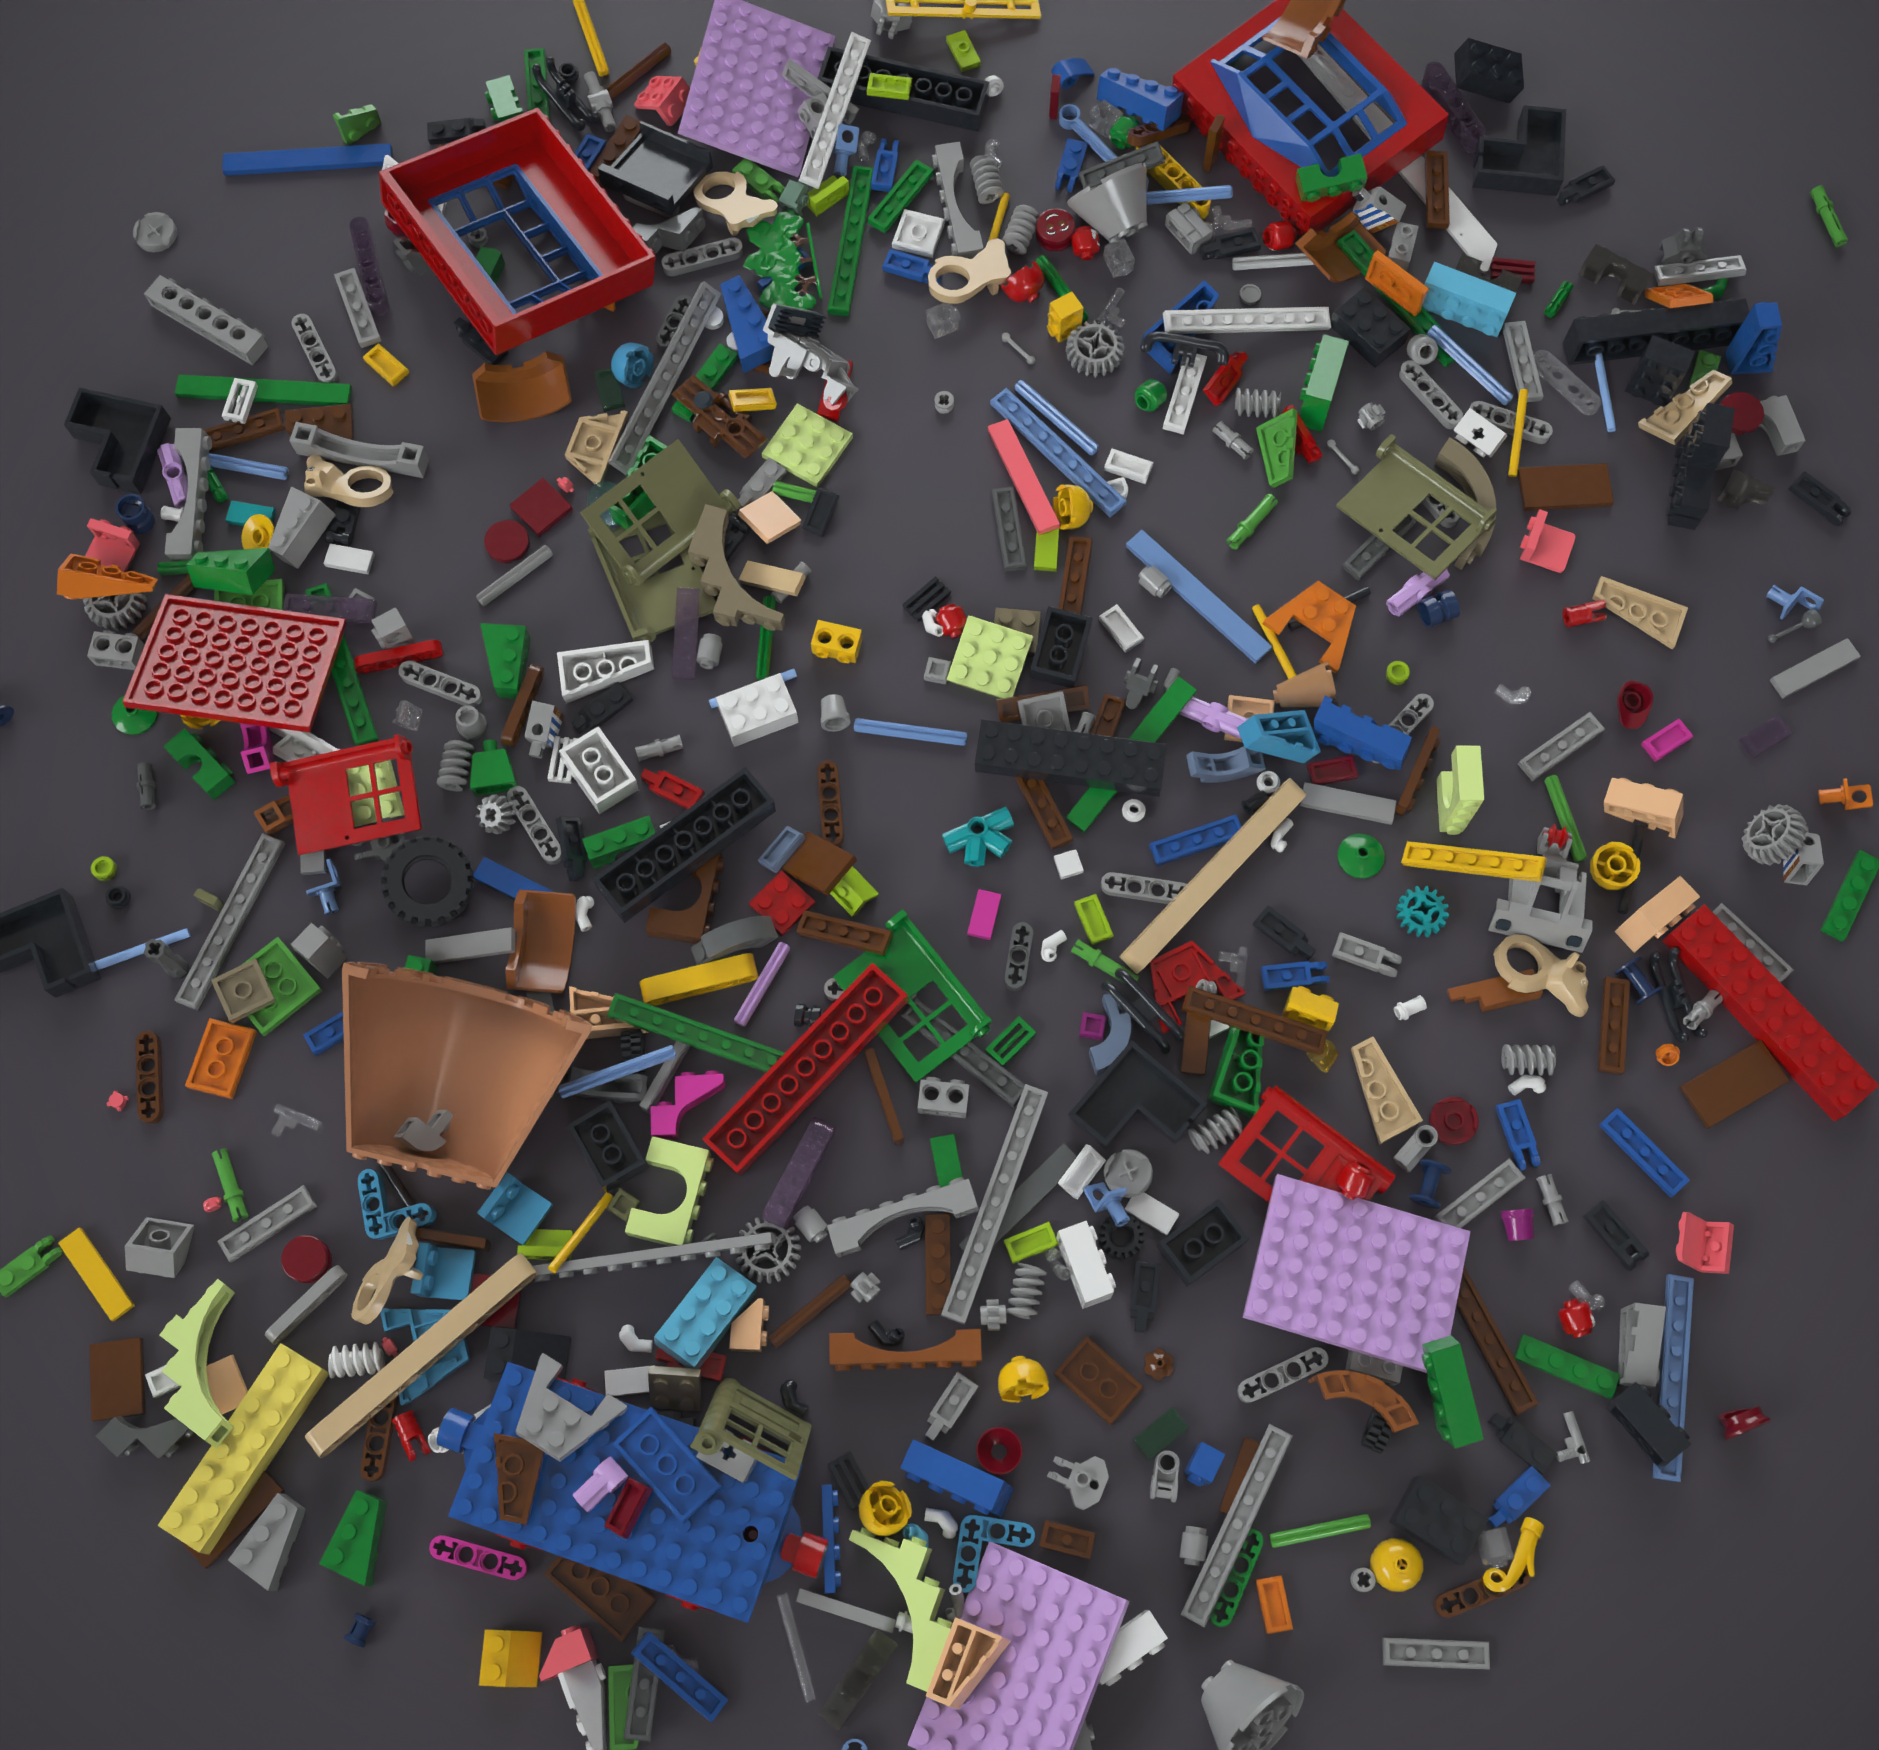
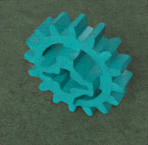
M1416 886L1414 892L1408 889L1405 892L1406 896L1402 895L1400 897V904L1396 906V910L1401 912L1397 914L1396 918L1403 919L1400 926H1408V934L1416 931V937H1419L1424 932L1427 938L1431 935V931L1437 934L1440 930L1439 927H1444L1446 924L1444 920L1449 916V913L1444 911L1449 906L1448 904H1442L1444 896H1436L1438 890L1435 889L1431 893L1428 886H1425L1423 891L1420 890L1419 886ZM1414 900L1413 906L1407 909L1408 903ZM1437 915L1436 921L1431 924V917Z

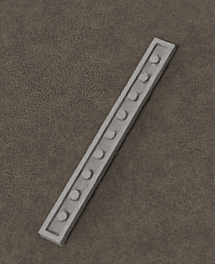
M705 281L700 283L608 461L610 465L627 475L629 468L633 467L637 454L644 446L645 440L650 434L721 296L720 292Z
M1027 1084L1024 1086L941 1316L964 1325L966 1323L1048 1096V1092Z
M769 1232L565 1261L556 1273H552L548 1269L551 1263L535 1265L533 1268L538 1273L535 1277V1282L548 1281L551 1275L558 1274L559 1278L574 1277V1272L583 1271L584 1275L597 1274L600 1268H608V1272L623 1270V1265L632 1264V1268L647 1267V1262L656 1261L657 1265L672 1263V1258L681 1257V1261L696 1260V1255L705 1254L706 1258L721 1256V1251L730 1250V1254L745 1253V1248L754 1247L755 1251L770 1249L769 1245L776 1244L775 1233Z

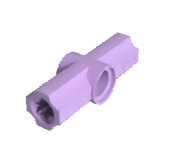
M166 443L160 445L157 452L163 468L162 474L167 480L174 506L176 508L185 507L188 492V476L181 457L174 450V444Z
M1447 569L1436 580L1424 572L1411 577L1400 591L1387 600L1388 610L1393 615L1400 617L1416 603L1418 604L1419 600L1429 597L1436 587L1449 578L1450 574Z
M1194 697L1188 701L1180 712V715L1200 722L1203 727L1212 732L1218 733L1222 731L1241 739L1237 727L1248 720L1230 712L1227 707L1219 703L1211 702L1209 704Z

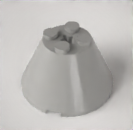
M1138 163L1101 179V185L1092 188L1088 186L1067 201L1068 206L1107 239L1110 245L1120 241L1122 237H1130L1138 233V230L1148 226L1147 167L1145 163L1143 165Z
M1232 1659L1224 1663L1221 1671L1215 1677H1208L1201 1686L1204 1690L1201 1702L1218 1750H1270L1288 1730L1285 1723L1291 1715L1294 1717L1298 1715L1304 1700V1692L1299 1686L1235 1663Z

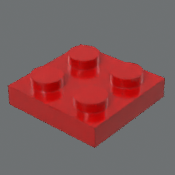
M782 870L749 902V906L760 916L771 917L775 930L782 936L801 919L804 910L809 911L816 904L815 900Z

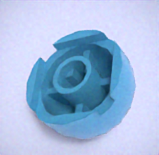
M631 342L621 345L615 351L611 361V370L615 378L630 388L641 387L645 383L641 382L646 374L650 377L654 365V356L649 352V348L642 344Z

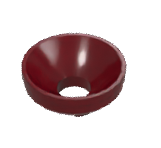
M1005 1427L988 1429L981 1435L976 1445V1455L979 1464L987 1472L994 1475H1004L1012 1472L1019 1465L1022 1458L1023 1449L1019 1437L1012 1430ZM996 1444H1002L1007 1450L1005 1458L1001 1460L995 1459L991 1454V1449Z

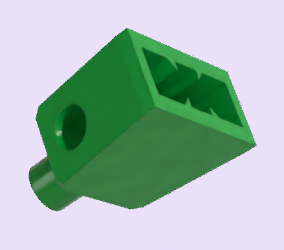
M485 740L483 742L484 752L472 755L470 789L475 797L508 792L512 787L518 786L506 749H498L496 740Z

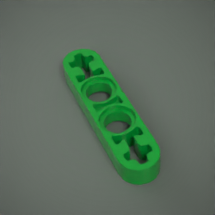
M1250 1529L1247 1536L1254 1534V1540L1258 1542L1257 1546L1252 1545L1248 1553H1253L1252 1559L1244 1553H1239L1237 1558L1242 1557L1248 1562V1569L1244 1573H1238L1233 1565L1225 1584L1227 1582L1236 1584L1238 1588L1237 1595L1229 1598L1224 1594L1223 1589L1219 1595L1223 1600L1233 1602L1232 1608L1229 1605L1225 1607L1226 1620L1221 1619L1220 1622H1217V1616L1213 1614L1215 1609L1220 1610L1223 1602H1218V1600L1209 1617V1620L1215 1626H1227L1233 1619L1263 1546V1536L1256 1529ZM1246 1540L1241 1547L1242 1550L1246 1549L1248 1543Z

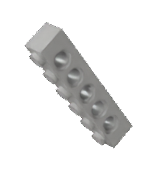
M159 275L144 293L152 307L252 366L268 348L264 339L265 335L257 328L251 329L240 318L234 319L223 308L217 309L206 298L200 299L192 290L181 288L171 278L166 279Z

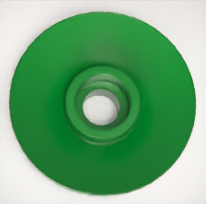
M122 696L112 709V721L115 727L128 735H138L149 730L156 722L158 712L135 709L134 712L129 713L132 708L124 707L122 702L124 696Z
M1353 834L1342 841L1338 849L1337 858L1340 867L1345 873L1355 878L1365 879L1376 875L1384 864L1385 855L1381 844L1372 836ZM1363 850L1366 852L1367 855L1361 856L1359 855V851Z

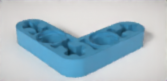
M365 1169L359 1174L357 1183L365 1231L370 1238L383 1240L397 1236L399 1228L396 1226V1220L400 1215H404L406 1218L410 1217L416 1221L417 1228H425L435 1222L437 1217L436 1209L425 1203L389 1212L382 1174L372 1169ZM370 1176L374 1177V1181L371 1182V1185L366 1184V1181L370 1179ZM372 1190H376V1191H377V1193H369V1194H368V1192H372ZM373 1198H378L380 1202L378 1209L371 1211L369 1208L370 1201ZM423 1210L428 1211V1215L424 1219L413 1218V1215H422ZM378 1224H381L382 1228L379 1229V1233L374 1232V1228H377Z
M978 1515L966 1516L962 1520L953 1584L961 1585L960 1582H957V1577H962L964 1568L958 1569V1564L961 1563L966 1566L975 1565L974 1571L970 1569L968 1571V1578L972 1579V1584H967L966 1588H962L963 1593L969 1592L975 1587L982 1541L1027 1547L1032 1544L1035 1538L1033 1528L1029 1524ZM971 1519L976 1520V1525L980 1526L979 1531L976 1530L973 1539H979L978 1544L970 1541L962 1542L963 1536L968 1538L969 1530L965 1528V1523L969 1524ZM996 1523L1002 1524L1005 1528V1535L1000 1539L993 1538L990 1533L992 1525ZM1009 1525H1014L1013 1531L1020 1532L1022 1528H1027L1026 1532L1031 1534L1030 1539H1026L1025 1543H1021L1019 1537L1012 1536V1542L1007 1541ZM972 1546L975 1549L976 1556L974 1560L967 1562L962 1559L961 1550L963 1547Z

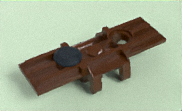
M694 374L672 393L674 398L696 416L693 420V429L698 433L703 429L709 434L710 444L715 448L719 445V439L722 438L742 457L747 459L768 440L764 434L750 423L752 420L750 414H745L743 411L734 412L731 402L724 392L718 394L712 391ZM724 406L736 418L732 419L720 407Z

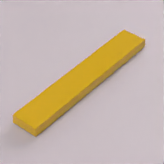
M1407 841L1401 861L1403 866L1535 882L1542 881L1547 862L1546 858L1542 856Z

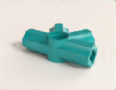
M1003 807L983 817H973L968 823L943 833L942 838L950 854L966 847L964 864L976 867L984 866L986 849L999 858H1002L1007 853L1012 840L1000 832L1013 827L1014 822L1009 810ZM978 826L984 829L980 834L972 832L973 828Z

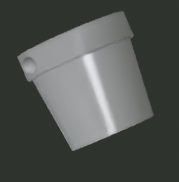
M833 694L822 698L820 719L822 729L835 732L843 730L850 725V716L847 713L842 696Z
M463 706L457 711L456 727L463 738L467 741L476 740L485 734L487 721L478 710L472 706Z

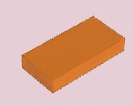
M1282 1575L1255 1580L1266 1634L1293 1630Z

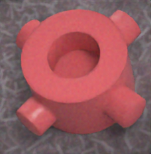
M559 477L557 479L558 486L566 493L574 491V488H572L574 485L566 477L562 479Z
M113 1091L107 1106L114 1107L118 1112L122 1111L129 1098L127 1095H121L118 1091Z
M218 1197L209 1198L203 1203L204 1210L207 1212H213L222 1207L221 1198Z
M384 1337L382 1339L383 1343H381L383 1349L389 1356L393 1355L395 1357L398 1354L395 1342L391 1338L387 1339Z

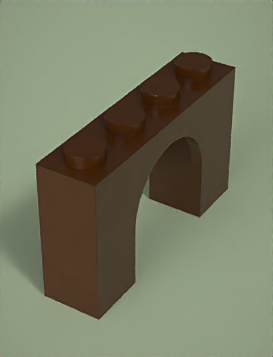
M721 852L691 874L702 885L701 895L692 907L682 911L650 907L645 928L649 937L697 944L701 941L700 937L711 931V924H708L710 916H714L716 902H713L714 893L718 894L720 880H717L719 871L723 872L725 858H722Z

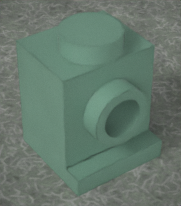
M789 180L778 200L782 211L794 210L795 214L803 217L801 210L807 205L809 200L807 193L809 187L805 183Z

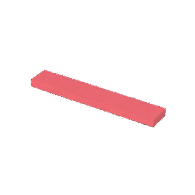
M1006 419L988 426V432L1038 534L1041 535L1060 528V523L1009 420Z

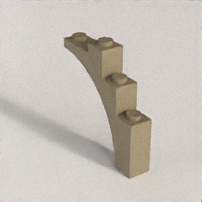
M705 504L688 549L690 561L698 566L706 565L700 580L703 591L711 596L719 595L713 610L715 621L723 626L732 625L737 627L739 619L747 624L753 625L756 623L763 625L764 628L771 631L776 629L783 631L785 625L784 614L767 608L753 599L740 587L731 574L724 552L725 534L729 522L727 510Z

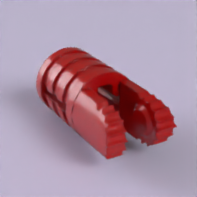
M1598 600L1564 608L1562 615L1566 627L1569 628L1585 623L1606 620V613H1592L1594 610L1606 607V601Z
M413 1410L402 1413L391 1420L395 1425V1429L401 1439V1444L410 1462L416 1460L415 1451L410 1443L414 1439L417 1440L420 1450L424 1455L431 1453Z

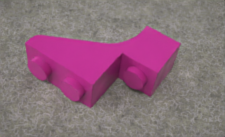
M706 1071L705 1075L683 1072L681 1076H675V1105H672L671 1102H659L657 1106H651V1136L661 1139H679V1125L685 1113L722 1091L726 1086L724 1074H720L719 1071Z

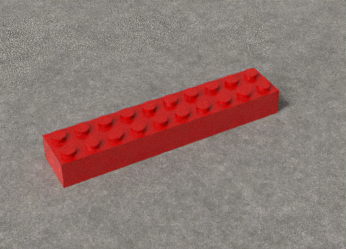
M1705 904L1662 940L1669 949L1672 947L1679 948L1678 959L1709 991L1716 990L1719 992L1716 998L1722 995L1723 1000L1721 1004L1757 1041L1762 1040L1773 1058L1834 1122L1846 1116L1879 1086L1862 1066Z
M871 963L702 1140L741 1177L909 1001L908 995L874 963Z

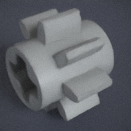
M1368 403L1358 412L1360 415L1357 421L1363 429L1375 430L1385 421L1383 418L1386 412L1380 404Z
M862 1272L850 1284L854 1289L851 1295L859 1303L863 1299L867 1303L871 1302L881 1291L877 1286L880 1280L872 1272L868 1276Z
M999 1299L987 1300V1306H980L981 1325H987L988 1331L1000 1330V1324H1006L1005 1305H999Z

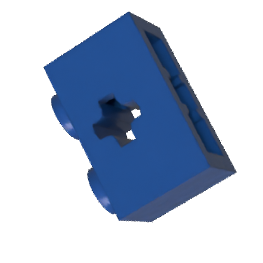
M1201 1442L1196 1445L1183 1473L1188 1475L1187 1480L1196 1486L1208 1485L1212 1483L1225 1454Z

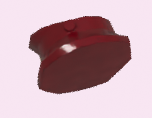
M1760 1406L1731 1410L1718 1416L1725 1428V1440L1735 1438L1771 1422L1770 1417L1764 1415Z

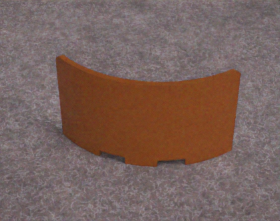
M1290 0L1280 19L1269 32L1263 35L1262 39L1306 59L1310 58L1317 51L1319 41L1324 42L1331 31L1329 25L1334 16L1339 17L1346 0Z
M1352 211L1338 223L1331 226L1330 232L1325 233L1323 230L1314 231L1311 228L1295 243L1333 283H1342L1362 274L1336 245L1340 238L1352 230H1355L1374 252L1378 250L1384 255L1387 254L1383 246L1362 226Z
M545 351L536 358L523 362L524 366L512 368V365H493L487 363L481 365L472 374L480 418L491 422H520L549 415L571 403L572 397L564 356Z
M519 889L514 901L513 928L517 932L515 952L510 953L505 969L507 989L563 993L565 991L570 972L575 936L576 896L574 894Z
M1336 1370L1317 1374L1308 1380L1309 1384L1318 1382L1325 1400L1352 1398L1370 1405L1383 1416L1393 1433L1419 1424L1412 1409L1401 1395H1398L1383 1381L1368 1374Z

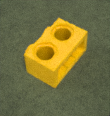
M1073 292L1050 302L1047 329L1052 337L1055 336L1059 343L1070 337V333L1072 330H1076L1078 324L1082 326L1084 307Z
M818 620L811 641L812 653L820 658L830 657L842 663H856L863 640L862 630ZM822 639L831 640L826 644L820 642ZM844 644L853 645L848 649L842 647Z

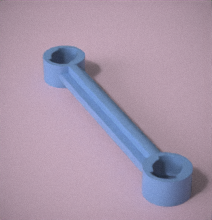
M1067 104L1060 109L1059 124L1062 128L1067 130L1073 129L1085 142H1088V145L1105 162L1118 157L1080 119V110L1077 106ZM1063 116H1072L1076 118L1073 120H1067ZM1147 178V191H1148V184H1149L1148 178Z

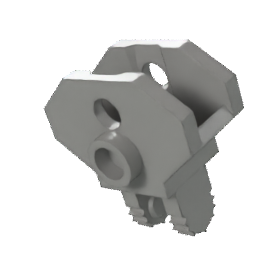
M885 0L873 1L871 17L878 24L876 34L881 35L883 30L889 31L888 38L893 39L898 31L910 29L912 16H888ZM895 3V6L911 7V4Z
M1055 1456L1053 1462L1060 1467L1070 1469L1071 1473L1067 1479L1056 1472L1049 1471L1047 1477L1065 1485V1488L1069 1489L1074 1507L1085 1510L1098 1503L1109 1478L1105 1461L1094 1456L1081 1464L1077 1462L1073 1464ZM1091 1481L1097 1483L1098 1488L1096 1490L1090 1487Z

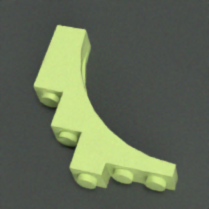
M219 1279L206 1290L203 1297L189 1310L184 1319L176 1314L160 1333L162 1338L179 1350L168 1361L162 1372L181 1386L179 1391L170 1398L169 1403L164 1409L216 1449L234 1428L222 1416L214 1403L207 1378L208 1347L213 1330L223 1309L235 1294L234 1291Z
M862 1527L861 1531L852 1530L849 1540L867 1549L885 1565L896 1579L905 1597L913 1631L912 1663L907 1684L927 1692L953 1624L938 1617L937 1621H934L945 1589L938 1587L940 1582L925 1576L924 1581L922 1580L932 1549L926 1547L927 1541L912 1536L911 1540L903 1539L899 1548L900 1542L885 1537L884 1541L875 1538V1534L869 1532L866 1528Z

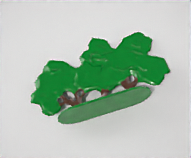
M794 210L779 212L773 224L761 220L754 227H747L746 230L750 242L760 249L758 252L749 254L743 267L755 270L756 274L762 278L770 276L773 280L763 290L759 303L766 308H771L773 303L805 310L812 309L816 304V299L807 292L811 283L817 285L819 298L822 299L809 222L806 224L808 237L803 238L798 235L799 229L804 223V218L795 214ZM796 237L797 240L791 241L790 238ZM809 242L812 256L804 258L797 250V247ZM805 262H813L815 274L808 278L801 276L798 271L799 265ZM796 277H800L802 280L797 281ZM805 282V284H802L804 288L795 292V287L799 283ZM805 292V296L800 297V294Z

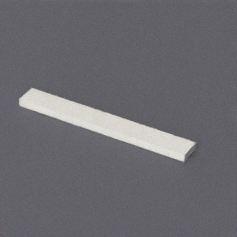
M851 32L799 178L800 182L816 189L820 187L837 138L838 125L842 124L871 42V40L854 32Z
M1329 307L1165 310L1163 312L1165 332L1172 334L1329 330L1331 328Z

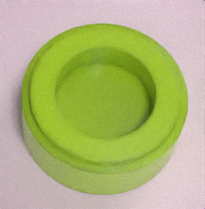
M1402 661L1390 663L1386 670L1387 680L1394 685L1405 683L1410 675L1408 665Z
M102 856L93 861L91 872L98 880L108 881L116 875L117 865L111 858Z

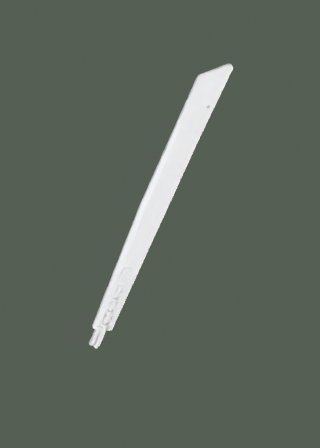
M1319 44L1317 45V51L1310 58L1306 59L1298 55L1346 112L1368 97ZM1374 103L1364 109L1378 134L1393 124ZM1357 115L1352 118L1354 122L1371 140L1360 118ZM1421 155L1398 173L1426 205L1425 159ZM1449 188L1450 225L1446 230L1481 273H1487L1497 243Z

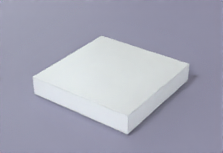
M904 209L892 242V248L933 258L945 219Z

